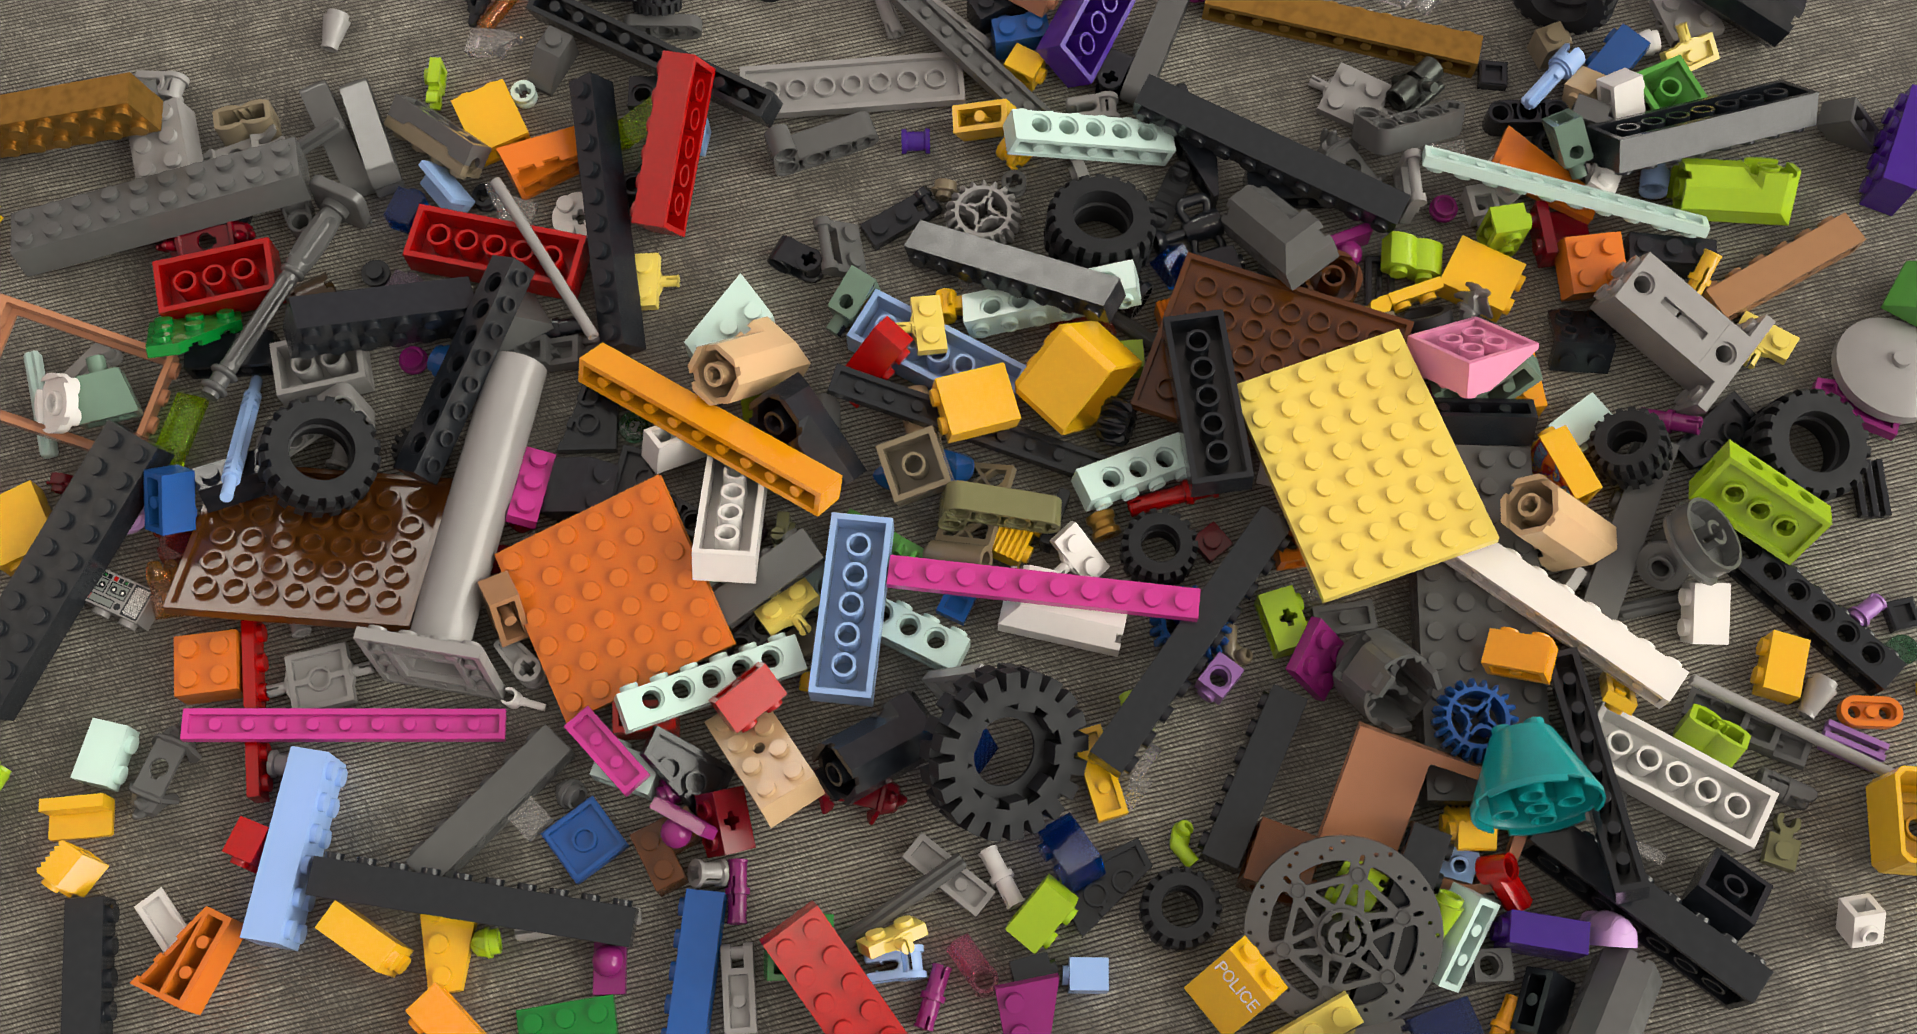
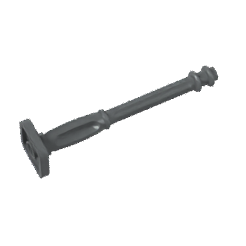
M313 176L309 182V187L320 211L317 212L298 237L285 263L280 267L282 272L225 357L219 364L211 366L213 373L210 378L201 381L203 387L201 390L202 395L215 402L219 398L227 396L226 388L229 383L237 382L236 373L293 287L297 282L304 280L305 275L325 252L335 236L340 223L346 222L360 229L368 226L371 216L366 201L360 193L324 176Z

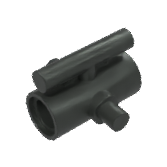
M1426 56L1407 74L1394 75L1391 79L1393 86L1386 92V99L1389 104L1400 112L1426 106L1445 89L1444 84L1438 81L1444 74L1442 66L1433 57Z

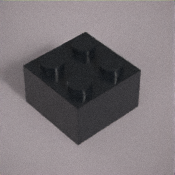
M1717 847L1695 871L1681 898V904L1691 912L1696 911L1704 915L1710 921L1709 925L1717 931L1726 932L1739 941L1755 926L1773 889V885Z

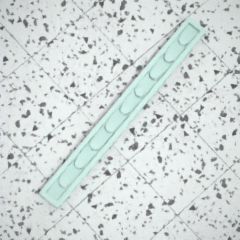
M1425 145L1422 153V166L1434 173H1442L1444 171L1454 174L1455 177L1461 180L1475 179L1482 181L1484 185L1497 188L1502 186L1510 188L1516 194L1526 195L1530 193L1538 195L1540 199L1547 202L1557 200L1565 202L1568 206L1575 209H1583V207L1592 209L1602 216H1620L1625 221L1633 224L1643 222L1651 224L1657 230L1667 231L1671 229L1678 231L1681 235L1688 238H1696L1697 236L1706 238L1710 231L1708 219L1703 215Z

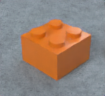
M1621 231L1565 237L1557 242L1559 252L1554 261L1561 302L1594 298V294L1605 283L1608 285L1614 277L1611 276V273L1615 267L1621 262L1626 263Z
M237 629L174 637V697L186 705L243 698L241 633Z

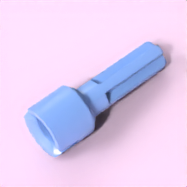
M1565 43L1549 59V69L1521 98V103L1526 109L1535 108L1562 79H1570L1585 63V55L1579 47L1574 48L1569 53L1570 44Z
M1666 162L1657 164V167L1654 169L1641 170L1639 194L1642 197L1660 199L1667 195L1670 170L1665 167Z

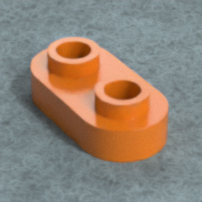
M1852 695L1840 701L1836 708L1837 718L1843 725L1858 729H1890L1898 725L1904 715L1901 704L1894 698L1887 696ZM1848 709L1854 711L1855 718L1848 714ZM1879 710L1885 712L1886 719L1879 715Z

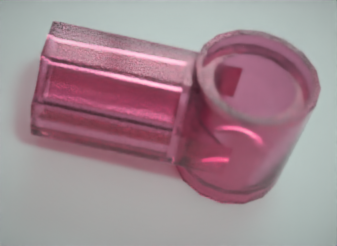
M968 933L960 936L945 948L977 997L989 998L995 994L994 986L999 985L998 973L989 964ZM981 974H988L993 978L994 982L990 988L981 989L975 983L976 978Z

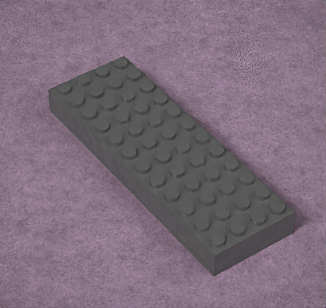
M1455 445L1500 538L1498 543L1505 548L1517 551L1522 559L1531 566L1539 567L1538 549L1534 550L1533 545L1517 536L1512 530L1501 523L1500 499L1505 493H1511L1514 489L1511 485L1517 478L1532 475L1531 447ZM1444 562L1409 573L1412 648L1437 670L1442 684V688L1438 691L1433 688L1427 704L1415 716L1416 742L1449 754L1451 753L1453 748L1450 745L1445 749H1442L1440 746L1445 741L1444 737H1434V733L1440 727L1431 725V720L1438 717L1432 713V708L1439 705L1436 699L1439 695H1445L1444 689L1451 686L1455 688L1454 684L1459 680H1462L1466 685L1470 678L1475 679L1477 686L1482 680H1487L1488 689H1491L1494 685H1499L1497 694L1500 697L1505 693L1509 694V698L1505 703L1506 705H1516V709L1510 713V715L1519 717V721L1516 724L1524 723L1526 719L1531 717H1542L1544 723L1550 725L1547 684L1487 674L1481 664L1490 628L1511 627L1518 630L1519 633L1532 634V632L1543 633V629ZM1467 698L1457 702L1461 705L1467 704L1471 707H1476L1481 701ZM1490 708L1489 716L1498 725L1496 716ZM1480 711L1472 717L1473 719L1470 721L1472 723V726L1470 727L1469 731L1474 726L1478 725L1476 723L1479 722L1477 717L1479 716ZM1451 714L1453 726L1459 734L1461 731L1460 725L1453 719L1454 715ZM1473 735L1468 741L1475 744H1486L1490 738L1486 737L1484 739L1479 735ZM1459 753L1457 757L1462 758V753ZM1471 756L1469 761L1474 762L1473 757ZM1430 765L1419 793V806L1444 808L1448 805L1450 808L1452 806L1456 808L1458 806L1462 808L1467 806L1470 808L1478 780Z

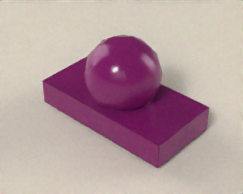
M1363 223L1330 236L1333 238L1337 250L1348 253L1353 257L1352 260L1359 264L1363 256L1361 246L1369 243L1373 229L1370 227V224Z
M654 797L649 808L669 818L662 825L660 834L664 844L670 848L677 849L686 846L691 840L692 832L710 840H714L718 832L716 827L665 799Z
M594 942L592 958L594 996L627 995L628 947Z

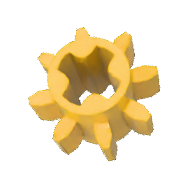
M942 288L936 291L935 295H940L944 324L954 323L957 320V315L963 316L962 295L957 296L956 291L950 288Z

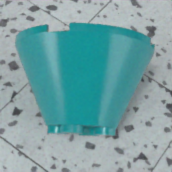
M1531 717L1526 719L1524 723L1511 726L1500 724L1491 729L1492 736L1487 745L1470 807V818L1476 828L1491 834L1494 833V829L1508 830L1509 836L1543 834L1578 824L1586 820L1585 813L1594 807L1595 811H1599L1604 806L1606 795L1601 783L1555 729L1544 723L1542 717Z

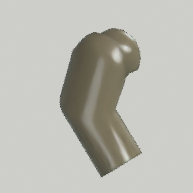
M1226 624L1232 628V632L1225 635L1229 642L1227 645L1222 646V653L1240 667H1244L1253 660V653L1250 649L1246 650V648L1237 643L1238 626Z

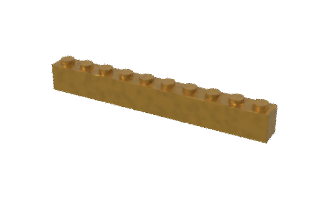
M1205 0L1202 19L1412 66H1416L1426 56H1430L1440 63L1444 73L1470 79L1478 65L1483 41L1482 35L1471 31H1460L1447 28L1444 25H1432L1416 19L1396 17L1389 13L1373 12L1362 7L1338 4L1335 1Z

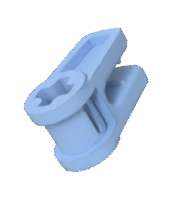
M915 944L914 951L912 953L908 952V955L896 950L872 960L863 955L864 962L868 965H884V963L888 962L898 963L895 969L886 971L875 970V972L866 974L872 984L896 981L907 982L927 978V971L923 970L921 955L924 952V945ZM910 957H911V960H912V970H911V964H910Z

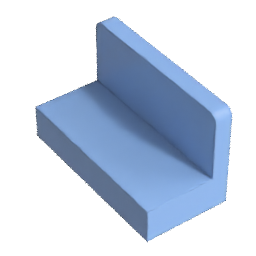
M421 160L418 165L426 175L420 184L438 206L468 213L475 200L456 178L449 173L450 171L446 167L439 166L431 161Z

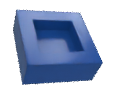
M944 594L936 609V614L964 626L976 602V598Z

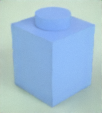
M1069 957L1068 965H1062V985H1068V993L1107 994L1109 991V958Z

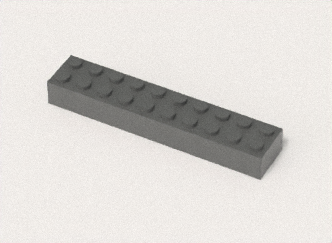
M294 136L261 146L250 147L228 155H221L202 162H195L180 168L166 170L143 178H136L121 184L107 186L88 193H81L62 200L51 201L29 209H22L11 213L10 254L25 275L30 277L312 200L309 187L308 161Z

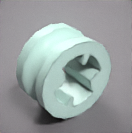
M520 80L513 84L510 92L517 107L528 109L537 103L538 94L533 83L527 80ZM523 91H528L529 95L526 94V98H521L519 94L523 95Z

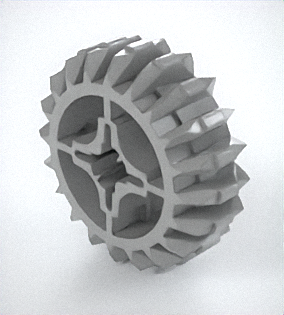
M984 179L981 185L977 186L972 180L969 189L962 185L960 193L953 192L952 201H948L946 204L947 211L944 214V219L947 222V228L1006 244V241L1012 243L1015 238L1014 234H1018L1020 230L1019 224L1022 215L1019 213L1020 205L1015 202L1014 193L1007 195L1008 189L1006 186L997 189L998 184L996 181L991 186H987ZM992 205L997 206L1005 216L1000 215V212L994 210ZM961 219L966 220V223L972 225L973 231L967 228Z

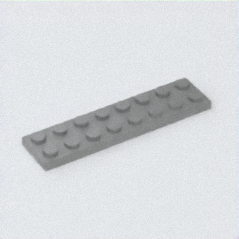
M945 52L739 67L740 77L775 92L783 105L776 119L966 104L963 69ZM742 116L743 121H753L747 117Z

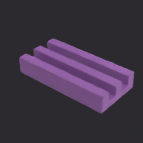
M1831 719L1825 721L1821 733L1880 762L1885 761L1886 755L1884 754L1890 746L1886 742ZM1830 731L1836 732V733H1838V734H1840V735H1843V736H1845V737H1847V738H1850V739L1855 740V741H1857V742H1859V743H1862V744H1864V745H1866V746H1869V747H1871V748H1874V749H1876L1877 751H1875V750H1873V749H1870V748H1868V747H1865V746H1863V745H1861V744H1858V743H1856V742H1854V741H1851V740H1849V739H1846V738H1844V737H1842V736H1839V735H1837V734H1835V733H1832V732H1830ZM1817 746V749L1820 750V751H1823V752H1825V753H1827V754H1830V755H1832V756H1834V757H1837V758H1839V759H1841V760H1844V761L1849 762V763H1851V764H1853V765H1856V766H1858V767H1860V768H1863V767H1861V766H1859V765H1857V764H1855V763H1852V762H1850V761H1848V760H1846V759H1844V758H1842V757H1840V756H1838V755H1836V754H1833V753H1831V752H1829V751H1827V750H1825V749H1823V748Z

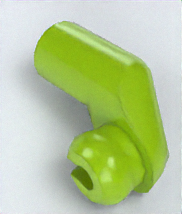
M1181 820L1175 823L1171 829L1169 846L1184 866L1191 867L1199 860L1189 847L1191 833H1193L1194 828L1190 821Z

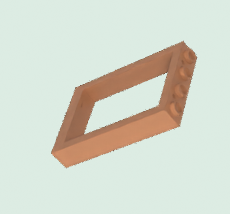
M0 293V357L15 321L19 316L163 365L136 433L147 439L150 434H155L160 422V418L157 417L160 408L167 405L171 395V391L168 390L172 379L176 380L181 371L182 364L179 363L180 358L177 355L148 358L145 347L146 343ZM0 410V423L89 452L95 442L69 432L64 434L46 433L42 430L46 428L44 424Z

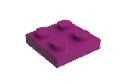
M1311 616L1285 670L1314 699L1325 701L1334 685L1333 672L1336 669L1337 655L1345 643L1322 618Z

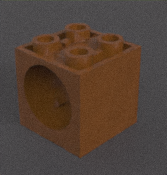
M1262 817L1252 833L1235 887L1252 893L1262 874L1279 856L1303 842L1319 837ZM1323 863L1300 873L1299 878L1306 884L1317 882L1312 877L1318 867L1321 868ZM1287 876L1283 877L1286 882L1291 883ZM1282 892L1276 902L1291 907L1293 898L1287 892Z

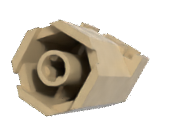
M766 316L752 320L747 325L751 330L746 334L740 331L735 337L698 346L688 364L689 374H694L695 381L691 382L693 391L711 406L722 403L728 404L764 393L797 372L804 377L811 363L796 341Z
M1540 473L1517 478L1511 485L1514 487L1511 493H1505L1500 499L1501 523L1512 530L1517 536L1533 545L1534 550L1539 549L1543 554L1542 557H1538L1540 564L1551 572L1593 565L1617 550L1616 526Z

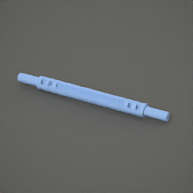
M258 375L251 377L249 387L245 390L221 476L223 485L219 497L223 502L232 501L235 488L240 484L262 399L260 392L262 378Z

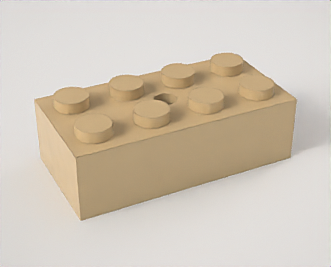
M765 711L757 717L758 723L744 733L741 731L738 733L731 731L719 714L714 715L704 722L771 828L825 794L815 773L773 711L771 713Z

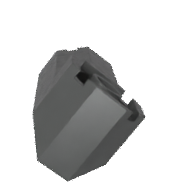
M1246 185L1229 198L1226 205L1229 207L1227 215L1223 213L1221 218L1222 225L1230 239L1289 289L1295 290L1339 257L1333 238L1329 233L1326 236L1323 235L1320 229L1324 226L1314 215L1306 209L1299 213L1266 186L1257 188L1254 185Z
M1604 946L1599 955L1597 956L1596 954L1591 960L1561 1034H1643L1663 983L1655 963L1649 959H1646L1645 963L1637 959L1638 953L1631 948Z

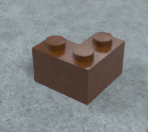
M687 805L682 808L692 814ZM663 817L629 835L656 892L661 897L689 883L688 876L677 854L702 842V837L692 832L691 840L686 846L677 849L668 847L662 841L660 834L662 825L669 819L667 817Z

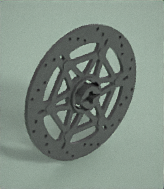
M1329 835L1314 838L1289 849L1279 856L1265 870L1250 895L1244 919V936L1257 947L1260 954L1289 987V990L1284 991L1273 1002L1296 1019L1335 997L1340 992L1377 982L1382 983L1387 988V992L1383 995L1354 1005L1364 1022L1350 1031L1360 1027L1391 1021L1413 1006L1431 984L1437 972L1443 950L1444 931L1440 907L1434 892L1422 873L1412 862L1393 848L1381 842L1354 835ZM1361 855H1364V861L1362 864H1360V857ZM1341 860L1350 862L1349 871L1344 875L1310 884L1304 883L1299 878L1300 873L1321 863ZM1376 868L1391 877L1403 889L1410 903L1407 906L1396 907L1368 880L1370 869ZM1287 876L1291 883L1286 882L1283 877ZM1341 883L1344 884L1335 904L1316 893L1319 889ZM1353 884L1358 885L1356 906L1345 904ZM1369 890L1387 909L1364 912L1365 891ZM1282 892H1287L1293 898L1284 937L1271 941L1269 939L1271 913L1279 895ZM1305 898H1312L1326 909L1319 916H1316L1305 901ZM1302 908L1312 921L1313 926L1297 934H1292L1298 909ZM1423 911L1422 914L1416 916L1413 915V913ZM1355 916L1360 918L1362 921L1360 922V924L1362 926V931L1365 934V938L1362 943H1360L1361 933L1355 921ZM1393 918L1392 923L1375 931L1372 930L1370 920ZM1324 923H1326L1325 932L1331 945V950L1325 946L1326 942L1323 932H1321ZM1347 925L1349 934H1344L1343 939L1339 940L1337 932H1342L1343 928ZM1416 925L1418 930L1416 951L1408 970L1402 975L1394 969L1402 932L1405 927ZM1390 932H1394L1388 958H1384L1373 941ZM1314 936L1316 946L1293 947V944L1307 937ZM1368 950L1372 952L1382 966L1379 970L1361 959ZM1267 951H1274L1272 954L1264 955ZM1322 954L1321 975H1316L1299 957ZM1289 958L1319 987L1317 996L1311 998L1295 988L1282 974L1277 966V962ZM1330 960L1342 963L1333 982L1328 981ZM1351 963H1355L1370 973V976L1342 982ZM1395 984H1400L1403 990H1399Z

